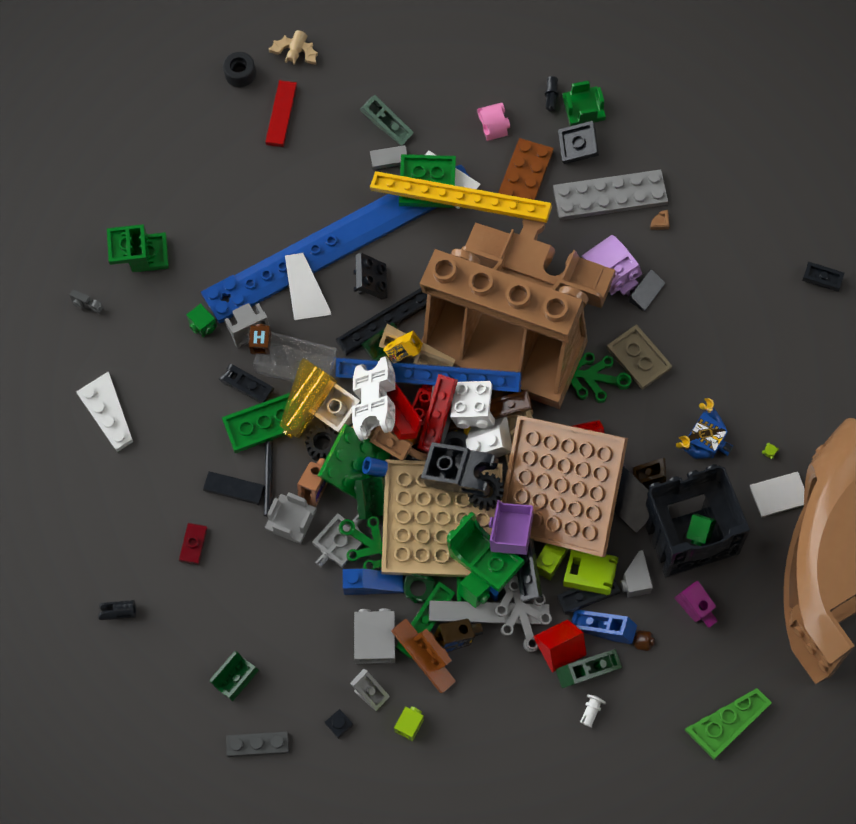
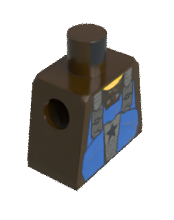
M462 619L440 624L434 636L442 648L447 652H451L471 645L475 636L483 635V629L480 623L471 625L469 619Z

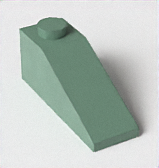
M373 95L359 109L371 122L401 146L414 133L376 95Z

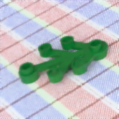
M591 352L585 353L584 357L580 359L571 381V385L577 391V398L584 400L588 396V390L586 387H582L577 378L584 379L594 392L595 400L598 403L606 401L607 393L601 390L595 381L614 384L622 390L628 389L631 385V377L627 373H620L617 377L598 373L604 368L609 369L613 366L614 360L611 356L603 357L602 361L586 371L578 370L585 364L592 365L594 363L595 356ZM586 357H591L592 360L587 361ZM609 360L611 363L605 364L604 361ZM620 381H625L627 384L621 385ZM584 391L586 394L580 395L579 392ZM602 394L604 395V398L600 399L598 398V395Z
M372 516L367 520V526L371 529L373 540L355 529V524L352 520L345 519L339 524L338 529L343 536L350 535L369 547L360 550H349L346 554L348 561L354 562L358 558L375 554L382 555V539L378 526L379 519ZM371 519L376 521V526L370 524ZM344 525L349 526L350 530L348 532L343 530ZM350 552H354L356 554L355 559L350 558ZM382 559L377 561L367 560L363 564V569H367L366 563H371V570L382 567Z

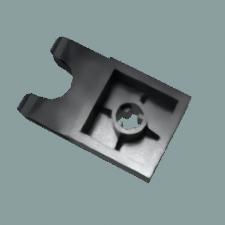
M432 442L421 479L429 488L487 497L490 493V487L485 481L478 479V476L484 470L496 469L499 459L491 453Z

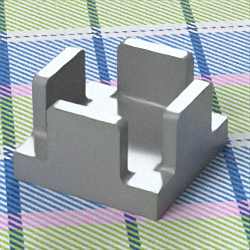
M249 303L233 310V315L238 322L233 326L228 318L225 319L226 326L237 348L249 343L250 326H255L256 324L269 326L268 318L259 303L255 305L258 314L254 313Z
M289 492L287 496L280 494L278 499H274L268 511V522L265 530L301 544L317 509L308 505L305 498Z

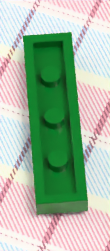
M441 582L437 583L411 622V625L418 634L426 628L430 632L436 623L429 622V601H450L455 594L454 591ZM398 642L395 649L412 659L402 644Z

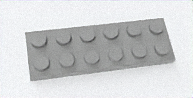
M661 169L553 185L559 221L668 205Z

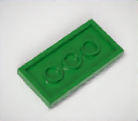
M294 391L222 417L234 453L307 427Z

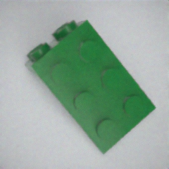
M473 512L465 515L461 519L460 525L455 530H451L447 535L450 557L498 592L504 588L524 565V560L517 554L491 552L490 535L480 526L476 519V514Z

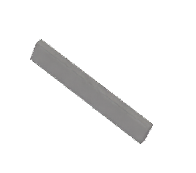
M429 601V622H453L469 619L470 623L506 624L515 607V603H509L507 614L499 617L495 614V608L500 603L486 602L474 608L468 602ZM527 604L542 613H549V604L541 606ZM498 608V612L500 614H504V608ZM527 614L530 625H542L539 620ZM543 615L542 621L548 622V616ZM519 617L516 620L515 624H521Z

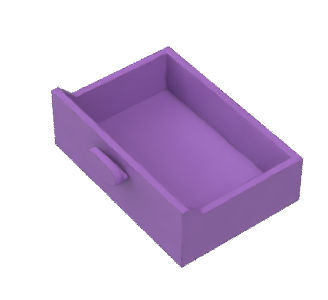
M497 500L494 518L490 517L489 528H492L490 536L491 552L527 555L534 516L533 505L508 504Z

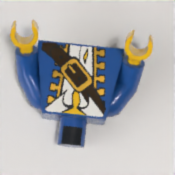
M704 398L707 406L704 403H700L699 407L702 410H707L706 413H702L688 437H679L682 443H676V447L679 449L683 448L694 459L714 458L717 451L728 456L733 445L724 441L728 433L726 426L713 407V400Z

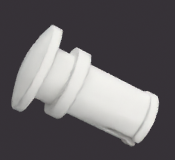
M587 694L590 700L585 704L587 707L580 723L592 728L598 711H601L600 705H605L606 702L595 695Z

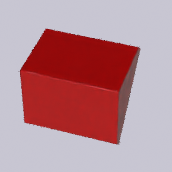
M568 619L533 636L552 673L557 668L587 655L584 632Z

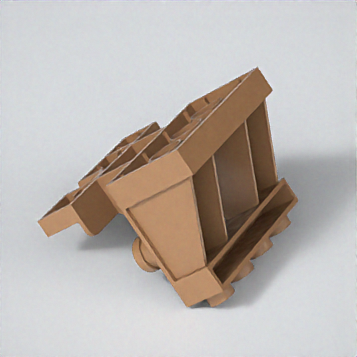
M523 219V228L520 235L514 233V229L509 234L475 222L465 247L453 249L451 254L435 249L420 281L422 292L427 294L424 335L421 341L455 359L453 367L522 372L521 389L529 391L530 399L560 409L588 343L584 307L586 304L599 308L603 307L615 277V270L580 258L577 252L573 250L566 260V268L563 273L556 276L549 275L545 271L552 262L555 249L549 244L537 241L538 234L545 229V222Z

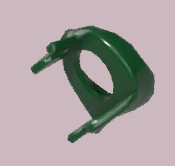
M407 575L404 581L405 597L414 603L427 600L435 587V580L431 576ZM416 580H421L426 585V591L421 596L413 595L410 590L411 584Z

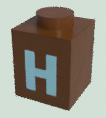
M265 324L250 326V353L270 355V326Z

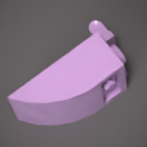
M610 235L582 255L583 259L615 270V277L609 290L611 295L620 290L623 295L627 294V296H630V291H634L636 286L639 285L635 279L642 275L640 266L615 236Z

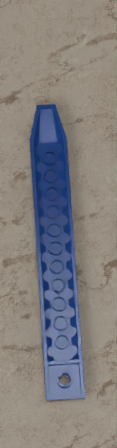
M462 165L455 166V168L468 175ZM387 194L240 273L231 275L201 291V294L220 324L226 318L229 319L234 316L233 310L247 303L252 307L289 287L285 255L303 253L314 274L437 207L399 206V196ZM224 296H230L229 302L221 300Z

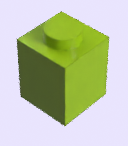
M405 706L394 727L395 733L413 741L424 721V716L421 715L422 712L411 706V708Z

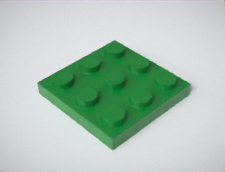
M401 154L400 176L455 186L456 156ZM399 196V206L454 208L452 205Z
M344 424L317 476L357 500L355 480L374 477L364 474L362 471L365 458L372 457L385 461L386 459L389 460L391 454L369 442V438L360 441L355 430L349 425Z

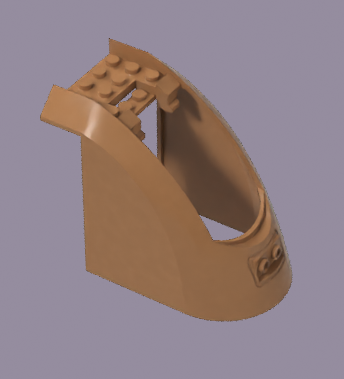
M854 418L845 419L827 441L815 450L816 453L812 457V462L809 464L806 474L804 507L795 526L786 560L784 614L791 650L815 684L832 677L855 647L839 624L856 613V419Z

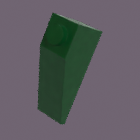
M616 649L557 668L556 673L563 689L621 669L622 665Z

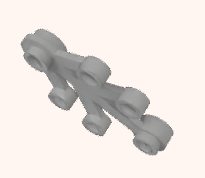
M513 576L504 586L506 594L501 603L495 608V614L499 617L505 616L508 611L507 606L513 597L515 607L506 624L501 627V633L504 636H510L514 630L513 626L519 617L526 638L523 641V647L527 652L532 653L538 650L539 647L537 643L535 647L529 646V641L534 640V635L527 614L539 620L542 625L549 624L552 617L549 613H542L521 601L518 577ZM511 583H516L518 588L512 589ZM542 594V603H538L536 599L533 600V603L541 606L545 603L546 598ZM499 607L504 608V614L498 612ZM543 615L548 616V622L542 621ZM505 626L510 628V633L504 632Z

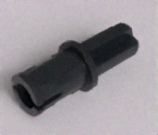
M555 76L547 78L545 97L546 109L549 112L556 110L557 97L559 96L557 91L558 78Z

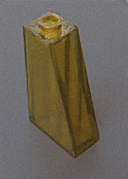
M302 358L279 425L284 429L283 433L291 439L293 436L300 438L338 382L305 358Z

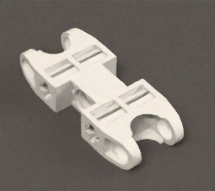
M387 356L380 358L377 366L372 370L367 371L365 365L361 364L356 366L354 371L353 391L361 400V404L352 407V422L355 433L360 441L366 440L370 436V432L377 426H381L384 433L391 432L394 428L395 405L388 397L387 392L395 390V372Z

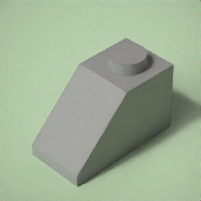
M643 550L637 553L624 573L623 580H621V588L623 592H626L627 598L649 594L652 591V584Z

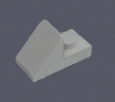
M365 669L350 683L355 689L354 692L375 711L390 697Z

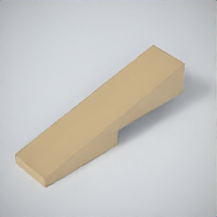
M387 324L379 347L384 348L387 344L406 333ZM423 343L419 354L407 356L414 359V364L453 367L455 359Z

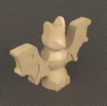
M299 30L295 31L292 39L284 35L281 40H274L272 47L269 48L270 53L277 55L281 54L284 49L290 48L285 63L290 61L293 62V65H295L301 51L305 53L306 63L316 65V57L318 56V52L313 50V43H305L307 34Z

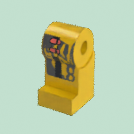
M413 330L387 344L383 351L393 363H396L409 355L415 356L419 354L423 343Z

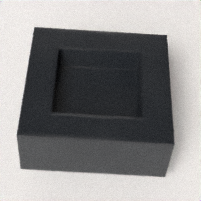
M340 709L324 722L337 738H340L353 726V723Z

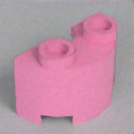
M503 103L477 109L487 141L508 136L507 129L510 128V122L508 117H504L505 108Z

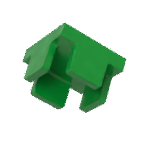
M589 81L573 83L570 92L562 93L570 126L589 121H605L604 98L601 87H590Z

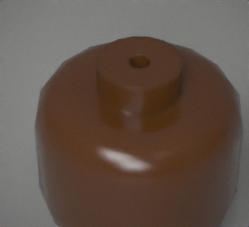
M637 631L634 636L635 648L649 651L651 646L655 644V638H652V633L650 631Z

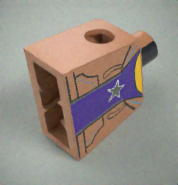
M320 458L317 463L310 462L297 484L298 496L305 498L307 504L313 507H317L328 483L317 476L326 460Z

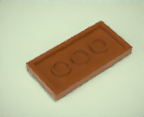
M519 138L498 193L535 200L554 148Z

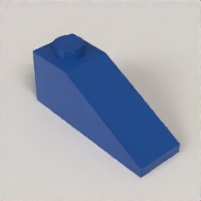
M343 569L344 595L404 593L403 575L381 574V570Z
M585 610L574 611L571 621L586 634L628 644L633 643L637 625L628 616Z

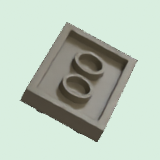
M637 324L607 345L608 351L642 390L672 369L670 362Z

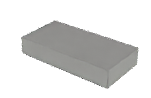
M406 146L370 151L373 170L401 165V154L407 155Z

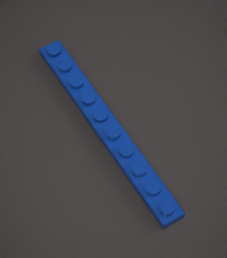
M336 358L335 377L353 378L356 366L364 364L367 371L377 366L378 361ZM391 362L395 372V382L435 385L438 374L457 379L458 382L490 381L492 383V390L521 392L522 372Z

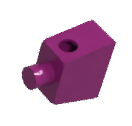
M698 580L674 597L694 622L702 619L709 628L718 621L711 612L716 605Z

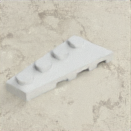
M109 371L76 391L117 452L133 442Z

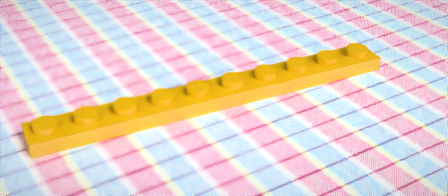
M376 171L370 185L371 191L545 223L548 222L552 209V204L549 202Z

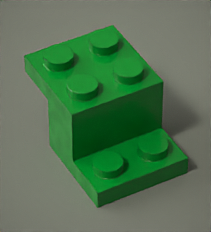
M144 224L107 228L108 261L110 265L129 263L132 273L169 268L166 232L147 234Z

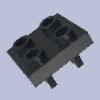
M364 253L356 254V269L353 270V275H356L354 292L359 291V294L367 293L381 300L387 298L386 264Z

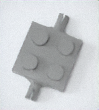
M338 513L312 541V544L322 553L315 562L320 568L328 559L343 568L348 562L346 558L347 552L351 549L359 550L363 543L352 536H343L339 532V524L345 518ZM358 514L352 521L355 524V529L360 531L358 525L363 519H359ZM348 525L343 526L345 532L350 530ZM354 552L349 553L350 558L354 556Z

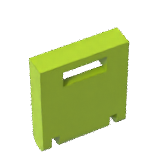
M571 549L563 586L610 595L618 557L607 554L606 557H600ZM573 562L580 565L577 575L571 574Z

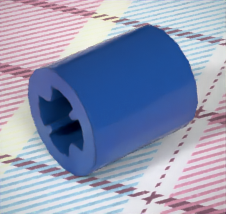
M366 457L362 465L363 473L372 476L384 477L388 470V463L386 461L372 457Z

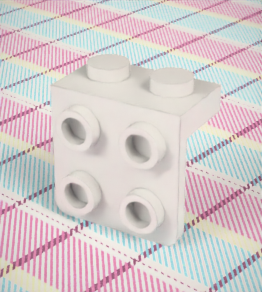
M490 381L457 382L450 416L457 427L466 429L469 427L487 428L488 426H494L495 418L490 412L492 383Z

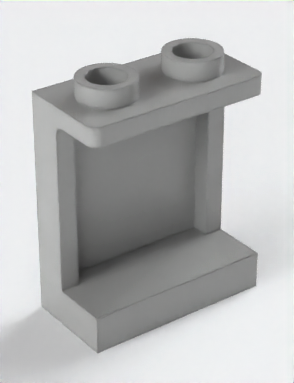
M384 608L373 612L370 609H360L359 612H354L355 664L396 663L395 635L391 632L395 627L394 611Z

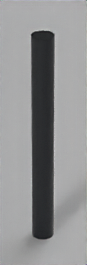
M272 441L265 442L264 516L268 517L267 514L272 505Z

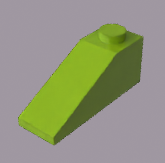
M547 543L537 558L539 575L551 581L569 549Z

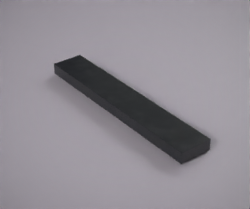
M421 288L336 338L337 344L347 356L362 347L364 342L385 328L387 324L394 323L397 326L425 309L427 294L423 293Z

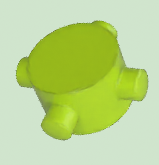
M767 443L762 454H765L770 459H774L779 448Z

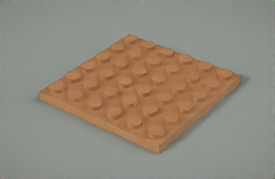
M518 415L502 502L533 505L534 516L530 538L533 540L606 557L628 438Z

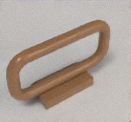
M377 426L371 431L373 435L369 442L401 461H404L408 454L418 460L426 461L428 452L422 453L412 448L413 443L411 441L399 440L393 431L384 433L381 426Z

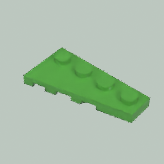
M756 688L731 704L722 707L715 713L685 728V731L714 760L772 702Z

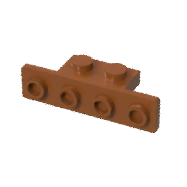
M404 619L391 630L440 693L445 692L455 683V679L445 668L452 661L448 652L439 645L435 636L427 628L418 634L409 621Z

